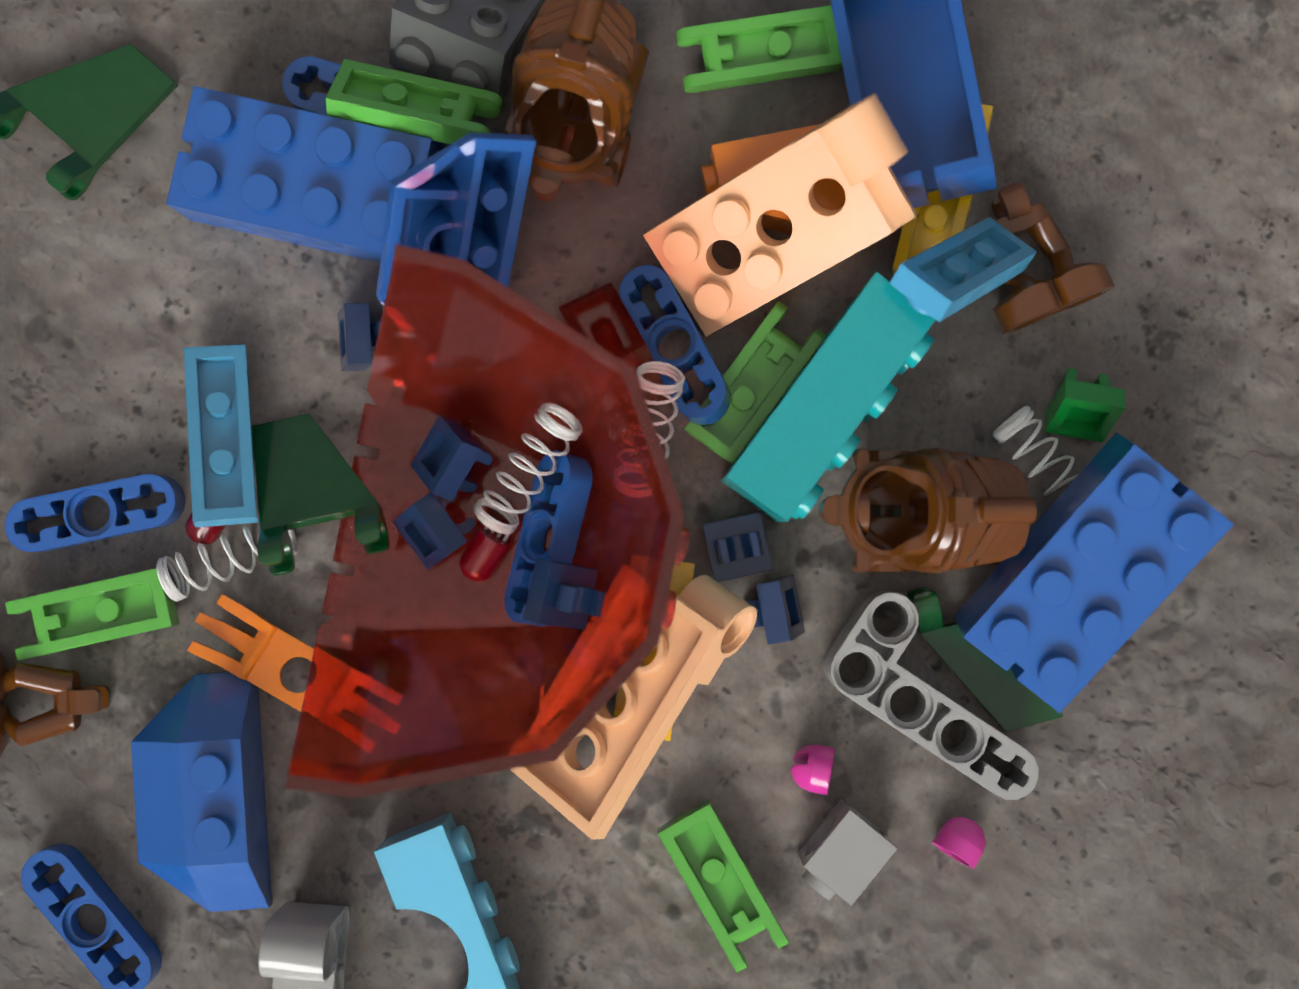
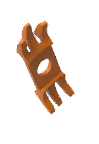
M222 594L216 604L257 629L258 632L255 637L202 612L195 619L196 623L226 641L244 655L239 660L197 641H192L187 651L222 667L240 679L247 680L314 719L321 726L341 736L364 754L370 756L376 745L349 723L340 720L339 717L342 712L395 738L401 730L392 720L353 694L359 688L397 709L403 701L402 697L302 642L232 598ZM295 657L308 659L316 670V678L313 685L301 693L292 692L287 689L283 684L281 676L284 665Z

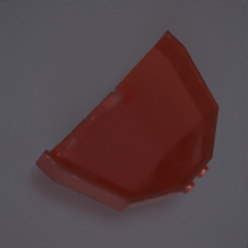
M396 244L367 392L376 405L364 403L356 443L380 449L378 460L354 456L351 467L383 509L390 548L385 552L372 555L367 554L364 544H360L355 536V516L341 518L332 561L355 565L354 576L330 572L322 614L333 617L318 628L285 788L349 798L364 797L556 761L658 645L661 629H668L670 627L676 608V593L669 590L674 565L680 566L683 563L689 542L688 528L682 527L684 511L634 367L468 262ZM543 403L559 405L579 420L583 432L577 440L569 441L570 451L568 453L586 459L592 469V486L572 564L597 569L598 575L594 589L606 592L601 617L589 615L586 630L550 625L540 627L517 623L508 617L504 605V596L525 512L517 513L519 525L508 537L511 544L488 580L483 582L471 581L462 574L459 567L461 556L479 525L483 524L474 512V505L479 499L485 498L483 494L485 490L498 493L511 504L514 510H522L527 506V499L524 494L507 488L496 477V472H505L518 480L526 491H531L535 474L516 466L510 460L508 454L513 452L523 456L536 469L546 454L528 446L523 441L521 435L527 433L536 437L550 451L558 450L563 452L566 449L563 439L545 430L535 420L534 415L539 414L538 409ZM547 412L548 415L552 417L556 422L572 430V428L561 418L550 412ZM441 415L459 422L474 441L480 443L490 454L493 461L491 465L475 461L468 474L478 485L475 492L458 490L456 493L458 497L445 507V511L455 524H461L470 517H473L476 521L474 528L464 535L468 542L427 571L392 521L413 503L430 493L429 489L410 465L437 417ZM527 438L530 442H532V443L535 444L536 446L542 448V447L539 446L537 443H535V442L532 441L531 439ZM514 457V458H515L518 462H520L522 465H524V466L530 468V467H529L527 464H525L523 461H521L520 459ZM501 476L506 482H508L509 484H511V485H513V486L519 488V487H518L515 483H513L511 480H509L508 478H506V477H504V476ZM487 494L492 500H495V501L501 503L503 506L507 507V506H506L502 501H500L498 498H496V497H494V496H492V495H490V494ZM482 506L488 515L497 521L510 525L509 521L499 512ZM552 525L545 536V552L548 550L552 540Z

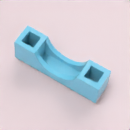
M450 812L385 838L374 851L395 908L418 910L432 914L452 928L462 942L468 960V982L464 989H520L515 973L520 971L515 948L508 936L502 939L499 936L492 918L498 915L497 904L488 882L482 881L479 883L470 862L476 858L475 848L465 825L457 827Z

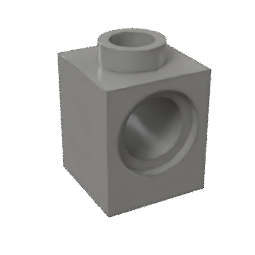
M841 798L797 853L804 868L807 869L802 877L814 890L827 900H831L837 894L852 906L898 848L887 834Z

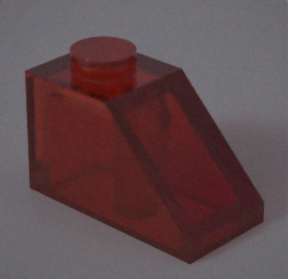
M612 282L559 306L561 314L615 424L628 418L629 411L634 408H649L653 406L641 403L632 395L633 390L640 387L635 381L637 367L647 362H654ZM645 373L641 375L651 383L664 385L659 373ZM645 390L637 392V396L649 401H663L667 399L663 395L653 394ZM636 411L633 413V415L639 414L643 411Z

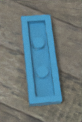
M988 217L901 263L889 284L905 295L908 303L915 310L924 315L932 316L938 322H941L1025 271L1037 251L991 217Z
M246 345L185 347L183 350L193 524L195 527L258 523Z

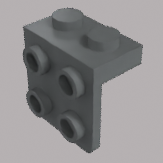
M397 0L392 7L389 65L411 74L492 91L503 99L506 94L512 49L544 0Z

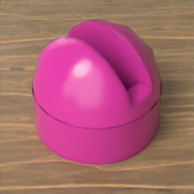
M818 744L806 745L793 755L792 759L797 765L790 768V773L800 788L808 792L828 795L835 748Z
M956 817L948 820L940 827L932 844L961 864L975 869L984 853L986 839L983 829L977 822L968 818Z

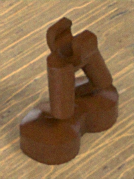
M1012 183L1003 187L998 192V195L991 202L992 210L997 219L996 222L1016 237L1028 233L1047 256L1054 271V275L1049 281L1038 280L1020 273L1004 283L1016 289L1004 296L993 309L1003 334L1018 331L1058 312L1080 306L1115 287L1105 264L1092 262L1074 264L1070 247L1045 205L1037 203L1031 206L1028 195L1021 183Z
M0 652V758L8 744L9 737L18 746L28 745L63 733L76 731L81 725L82 714H93L109 708L110 689L108 686H81L80 674L75 670L17 663L8 670L7 663ZM23 687L54 695V709L21 722L9 713L8 707L4 704V699L10 691Z

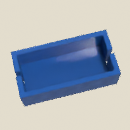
M831 0L849 104L851 106L876 93L908 150L902 158L890 165V168L913 208L930 205L927 193L938 190L941 201H946L996 189L994 164L961 0Z
M193 86L181 138L191 147V153L178 151L166 205L190 221L380 263L391 181L439 151L430 138Z
M1116 432L1029 530L1026 544L1019 554L1003 560L959 609L954 618L963 638L1005 671L1011 668L1019 682L1057 712L1061 713L1234 524L1194 491L1181 483L1178 478L1138 446Z

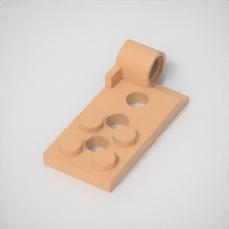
M873 93L651 228L643 236L707 337L886 237L916 218L917 213L890 168V165L902 158L908 150L876 93ZM823 178H831L838 181L846 193L845 205L837 210L822 208L816 202L813 195L816 181ZM768 210L784 212L792 223L791 237L785 240H775L769 237L762 227L763 213ZM727 240L737 246L741 254V264L738 268L725 269L716 263L712 255V247L715 241Z
M627 565L605 602L601 617L595 619L508 768L590 839H604L697 684L709 685L724 658H728L737 652L750 636L757 619L756 608L708 575H701L692 580L677 597L636 567ZM652 633L657 641V654L649 665L643 666L637 657V645L645 634ZM619 684L625 691L626 705L623 712L614 718L607 709L606 699L610 689ZM587 735L594 743L595 757L592 764L584 769L577 760L576 748L579 741Z

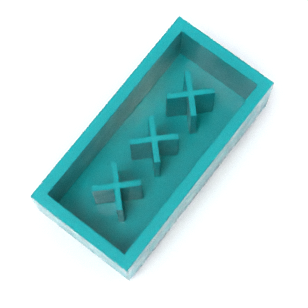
M877 272L856 294L814 354L720 480L775 522H788L791 517L803 519L810 512L824 492V489L817 484L826 469L832 471L835 467L840 469L861 441V438L853 433L861 421L867 423L872 417L876 419L884 411L898 391V388L890 383L896 373L902 375L909 367L913 369L935 340L927 331L936 319L915 310L908 303L907 297L889 284L890 281Z

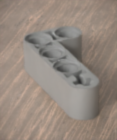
M875 590L866 594L859 601L825 654L823 670L827 680L842 694L996 796L1006 800H1018L1027 796L1035 788L1039 778V767L1035 757L1027 749L896 663L914 637L919 625L918 612L915 605L906 596L888 590ZM892 601L900 612L899 623L893 631L879 634L873 625L874 611L880 604ZM853 652L863 653L867 660L865 676L854 683L842 681L839 675V666L842 659ZM912 686L917 694L915 707L905 715H894L890 709L892 694L898 688ZM963 720L966 726L964 740L956 747L944 748L941 742L943 728L951 721ZM985 749H988L1013 766L1008 776L999 773L980 759Z
M288 901L269 919L264 929L260 946L259 971L262 977L273 978L272 989H344L350 920L348 906Z

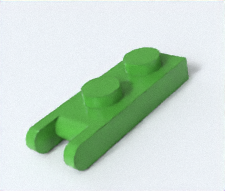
M831 5L690 26L676 31L677 45L679 47L701 45L705 72L691 74L683 78L684 91L686 93H697L836 72L842 68Z
M348 59L343 60L326 96L327 116L430 138L433 141L453 144L471 132L491 133L485 125L471 122L472 117L477 115L495 118L499 115L503 105L501 97L492 91Z
M779 300L723 375L731 393L730 406L725 415L718 421L707 425H699L689 421L684 428L685 432L730 465L734 463L826 337L824 333L816 329L808 336L804 346L801 347L774 326L783 319L788 308ZM709 396L700 406L701 408H705L709 404H711Z
M156 568L5 602L7 614H21L31 610L38 644H26L15 649L17 661L179 625L175 601L170 599L162 588Z
M709 799L657 828L659 838L737 973L748 967L745 955L737 945L767 928L771 940L779 949L790 943Z

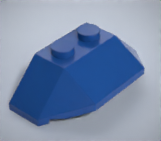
M471 132L391 181L376 297L438 366L494 363L536 140L532 135Z
M229 671L198 673L131 741L138 862L209 912L269 908L272 905L259 687L247 680L240 679Z

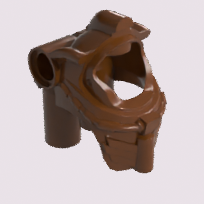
M546 0L529 29L521 53L515 58L512 72L513 107L504 134L532 135L536 140L529 181L533 193L543 202L554 200L558 196L562 184H577L594 180L608 187H618L631 143V134L627 130L648 60L649 50L636 41L634 17L627 8L615 0Z
M861 448L855 449L852 453V459L856 469L847 479L841 495L837 494L825 498L818 509L819 516L825 523L841 526L848 544L856 553L851 569L858 573L866 571L909 572L912 570L935 574L977 565H999L1001 561L1019 554L1026 544L1030 523H1034L1036 519L1035 499L1030 497L1026 478L1018 466L998 458L951 452L943 448H927L917 451H867ZM870 506H879V517H870Z

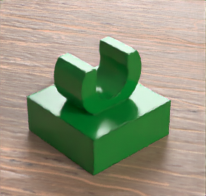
M1069 368L1058 386L1055 397L1045 412V432L1103 443L1125 410V389L1110 387L1111 384L1108 376L1099 373L1094 383L1077 381V370Z

